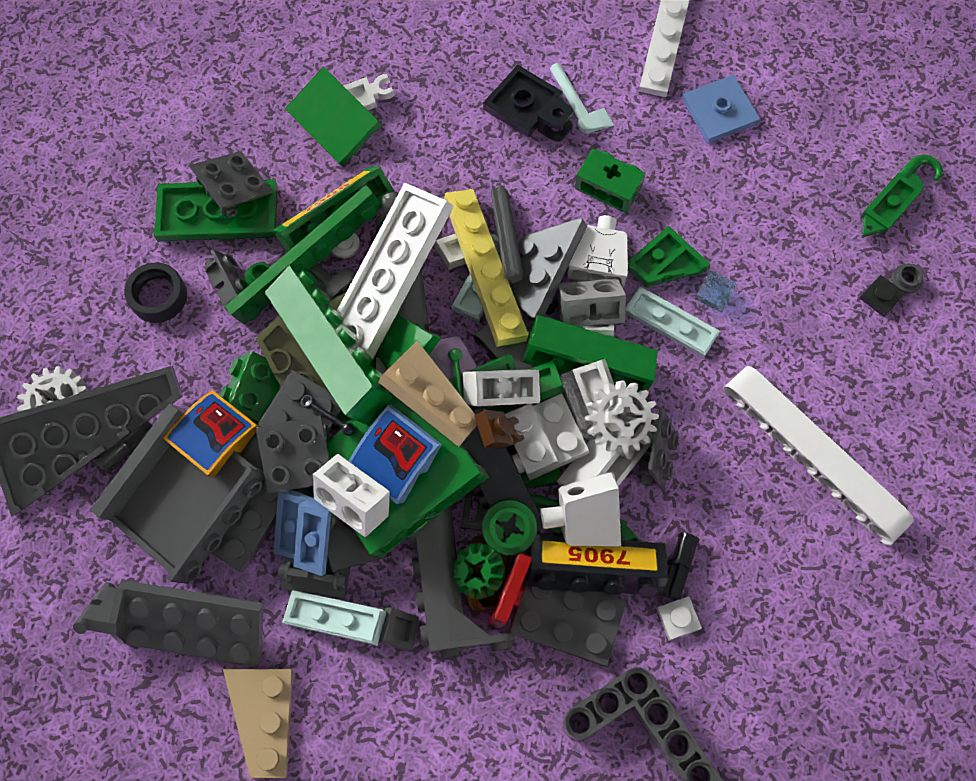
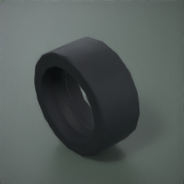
M160 262L147 263L138 267L129 275L124 286V296L129 307L139 318L151 323H159L174 318L183 309L187 301V288L179 273L170 265ZM155 278L169 280L174 290L171 297L165 303L157 307H145L140 303L139 292L148 281Z

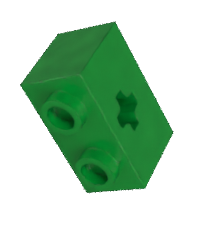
M592 148L576 175L575 189L627 214L643 187L646 173L633 164H626L615 159L607 152H600Z

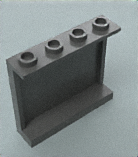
M169 403L90 511L98 518L113 522L170 573L167 578L170 582L188 584L198 576L202 569L201 565L209 554L220 546L222 537L228 528L239 520L242 515V509L250 498L259 493L265 476L262 470L236 451L231 454L214 478L206 475L163 439L171 427L187 411Z

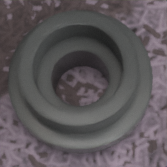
M903 264L893 271L891 281L907 294L914 293L923 284V272L915 264ZM902 276L910 277L912 283L905 281Z

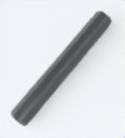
M499 185L491 190V198L504 276L508 279L509 283H515L523 278L509 193L505 186Z

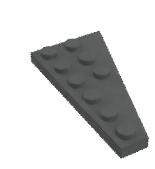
M165 367L0 417V484L11 517L31 505L165 410L169 403L173 404L182 398L183 395L174 367Z

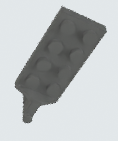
M122 580L120 585L115 588L112 583L107 582L104 583L91 600L90 605L85 608L73 624V630L78 634H84L87 630L110 634L120 644L258 667L262 658L264 603Z

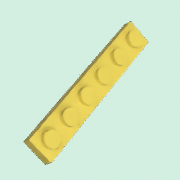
M469 189L445 193L444 200L454 205L449 217L496 347L526 342L529 334L508 279L504 276L502 263L474 190Z

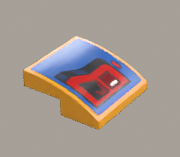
M211 390L178 419L163 439L206 475L214 478L234 451L242 452L256 433L255 427L260 426L218 393Z

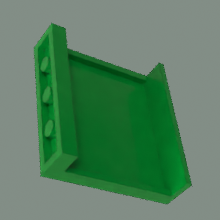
M392 394L391 400L367 425L354 419L348 421L347 423H352L355 426V433L353 435L346 436L341 431L333 438L326 439L330 460L339 454L349 461L373 422L388 405H392L442 444L428 471L418 476L405 502L396 504L389 498V516L366 537L355 530L369 554L378 557L385 556L489 478L482 466L476 464L463 444L459 447L394 394Z

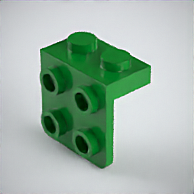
M250 351L234 360L229 371V375L232 376L229 386H224L220 396L249 419L259 423L281 387L266 358Z

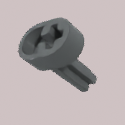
M319 263L308 271L317 280L316 287L322 290L330 298V301L346 293L356 275L353 269L346 268L335 277H332Z

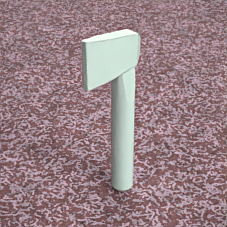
M555 63L551 66L550 70L578 117L577 125L583 133L587 134L614 126L605 108L588 113L561 65Z

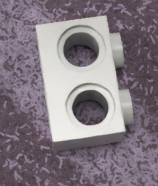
M339 454L335 455L313 474L314 500L362 536L366 537L389 516L390 491Z

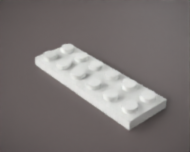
M407 183L403 184L337 309V312L344 318L342 322L344 327L356 335L358 338L356 344L366 351L372 360L454 207L448 201Z

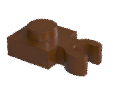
M484 410L474 415L485 448L504 449L525 439L524 435L517 434L514 429V425L519 423L516 417L507 419L504 412Z

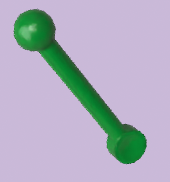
M453 348L448 352V357L453 361L455 389L463 398L459 365L462 351L458 348Z

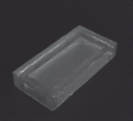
M573 370L562 374L561 382L580 433L585 442L596 438V434H588L587 432L593 426V423L585 420V416H588L589 412Z

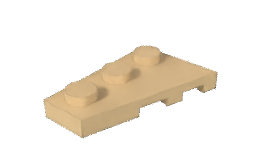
M418 341L378 381L458 447L477 426L474 417L475 413Z

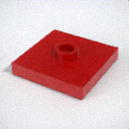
M521 553L511 563L488 620L489 626L500 630L507 623L513 606H519L525 592V587L521 585L532 557Z

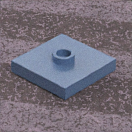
M734 75L682 95L685 106L707 144L759 124L760 118Z

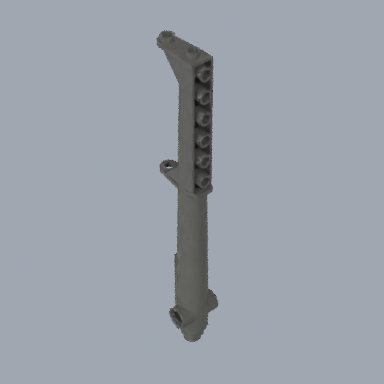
M391 192L382 197L383 214H380L375 221L377 234L399 192ZM421 267L399 312L412 322L420 324L429 332ZM450 506L409 537L410 546L417 545L418 558H412L414 579L421 578L422 591L416 592L418 612H425L426 625L420 626L422 647L429 646L430 654L440 653L441 658L461 656V649L491 645L492 651L512 649L511 642L515 641L514 634L490 636L463 615L461 592L458 591L459 587L456 581L452 579L454 576V566L452 564L457 559L452 508Z

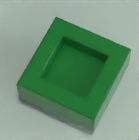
M554 361L528 369L539 370L540 401L565 392Z

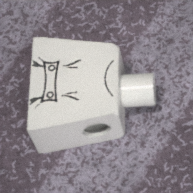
M604 215L599 217L597 227L587 225L569 264L567 279L592 281L618 278L624 289L628 273L627 233L615 230L617 220L614 217Z

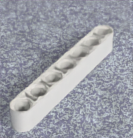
M746 366L724 386L723 390L727 397L729 395L738 402L736 405L749 418L754 417L761 424L759 427L774 441L777 439L784 445L783 450L797 463L801 461L808 468L807 472L822 486L825 484L833 492L831 495L846 509H852L857 514L856 518L871 533L875 531L882 538L881 542L883 544L892 545L914 522L911 513L756 369Z

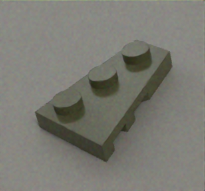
M278 316L256 340L280 387H282L290 372L294 370L329 392L284 321Z

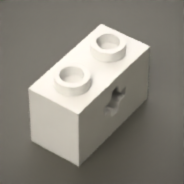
M539 370L463 372L464 401L470 406L540 403Z

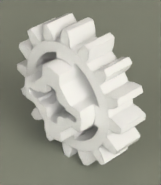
M56 366L54 373H51L47 368H43V376L38 377L33 373L31 377L34 382L31 385L23 383L22 386L27 392L26 394L18 395L17 398L24 404L17 407L20 412L53 402L48 401L46 398L59 400L71 396L72 393L76 395L89 390L84 386L86 382L71 369L65 372L60 366Z
M625 381L616 382L615 387L612 383L603 385L604 392L595 391L593 393L597 402H590L586 405L589 409L593 410L592 415L585 416L586 421L593 423V426L587 430L588 434L597 433L598 437L595 440V444L602 445L607 443V452H614L616 448L619 454H627L628 449L639 451V442L649 444L651 441L647 433L657 431V428L651 425V420L658 419L659 415L651 413L650 410L656 405V402H647L645 398L649 392L647 390L637 392V383H631L627 388ZM610 400V406L606 411H603L606 403ZM621 414L631 416L632 419L622 421L612 419L611 416ZM640 423L638 430L634 434V429ZM605 426L611 431V435L608 433Z

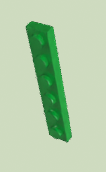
M365 185L224 307L230 315L242 324L256 319L261 311L271 303L265 291L289 265L300 272L303 269L309 271L319 261L326 259L330 252L342 241L349 239L354 231L363 223L371 220L383 205Z

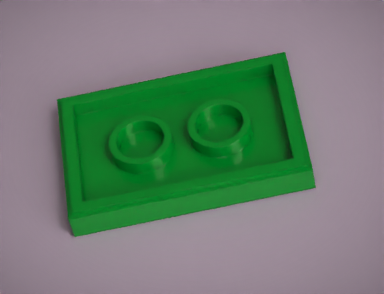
M324 66L285 108L341 166L347 163L382 125Z

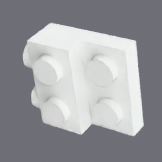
M562 394L535 406L527 404L505 414L507 419L516 417L519 420V423L514 425V429L517 434L524 435L525 439L514 444L517 453L512 455L519 474L526 471L529 480L589 454V449Z

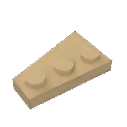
M223 669L250 778H287L293 670Z

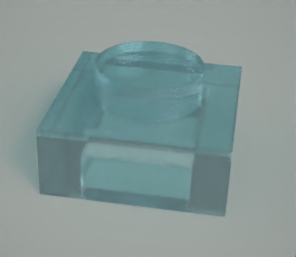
M710 270L696 294L695 300L722 313L735 291L737 283Z

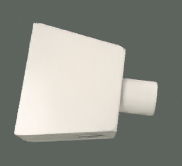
M611 473L561 486L558 490L559 506L541 509L543 529L561 527L566 544L570 546H621L619 488Z

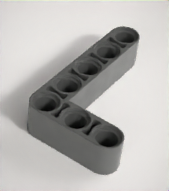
M634 667L627 670L571 708L564 716L563 730L565 734L573 740L581 741L631 708L679 781H690V772L694 767H699L704 771L706 781H723L653 676L642 667ZM630 676H638L643 680L645 689L642 694H635L629 690L627 681ZM610 695L615 699L617 708L614 713L607 714L600 709V696ZM650 706H659L664 711L665 719L661 725L653 724L649 720L648 710ZM581 714L587 719L588 728L585 733L577 734L570 728L569 720L572 715ZM672 736L680 737L685 743V751L681 756L673 755L670 752L669 740Z

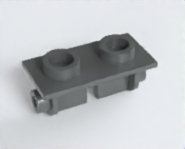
M213 249L211 253L214 258H210L205 262V272L213 287L219 288L222 284L225 285L217 291V294L223 306H226L248 286L237 272L239 265L236 260L229 254L225 255Z
M285 557L284 564H280L278 569V577L281 578L280 589L345 599L351 567L332 572L329 562H327L326 574L320 576L293 567L294 560Z

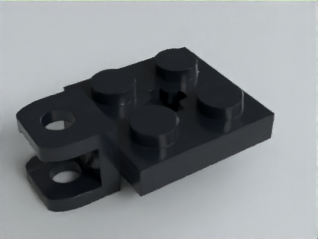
M518 64L483 102V110L527 137H530L538 128V132L547 138L561 142L573 126L569 120L573 116V109L566 102L562 101L563 91ZM529 98L527 104H519L517 99ZM563 127V130L560 131V132H555V131L552 129V128L561 129V128Z

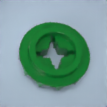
M504 500L494 504L487 511L483 519L482 531L487 544L498 553L516 555L528 549L533 543L537 533V523L534 514L526 505L519 501ZM513 514H517L515 526L524 533L511 532L509 537L507 536L506 540L503 541L504 528L496 523V520L508 522L513 517Z
M469 544L468 547L459 551V556L452 564L454 566V576L452 579L456 581L459 587L458 591L470 598H488L495 594L503 583L505 576L503 560L500 554L489 545ZM470 563L474 565L484 563L480 571L484 580L480 577L470 580L474 572Z

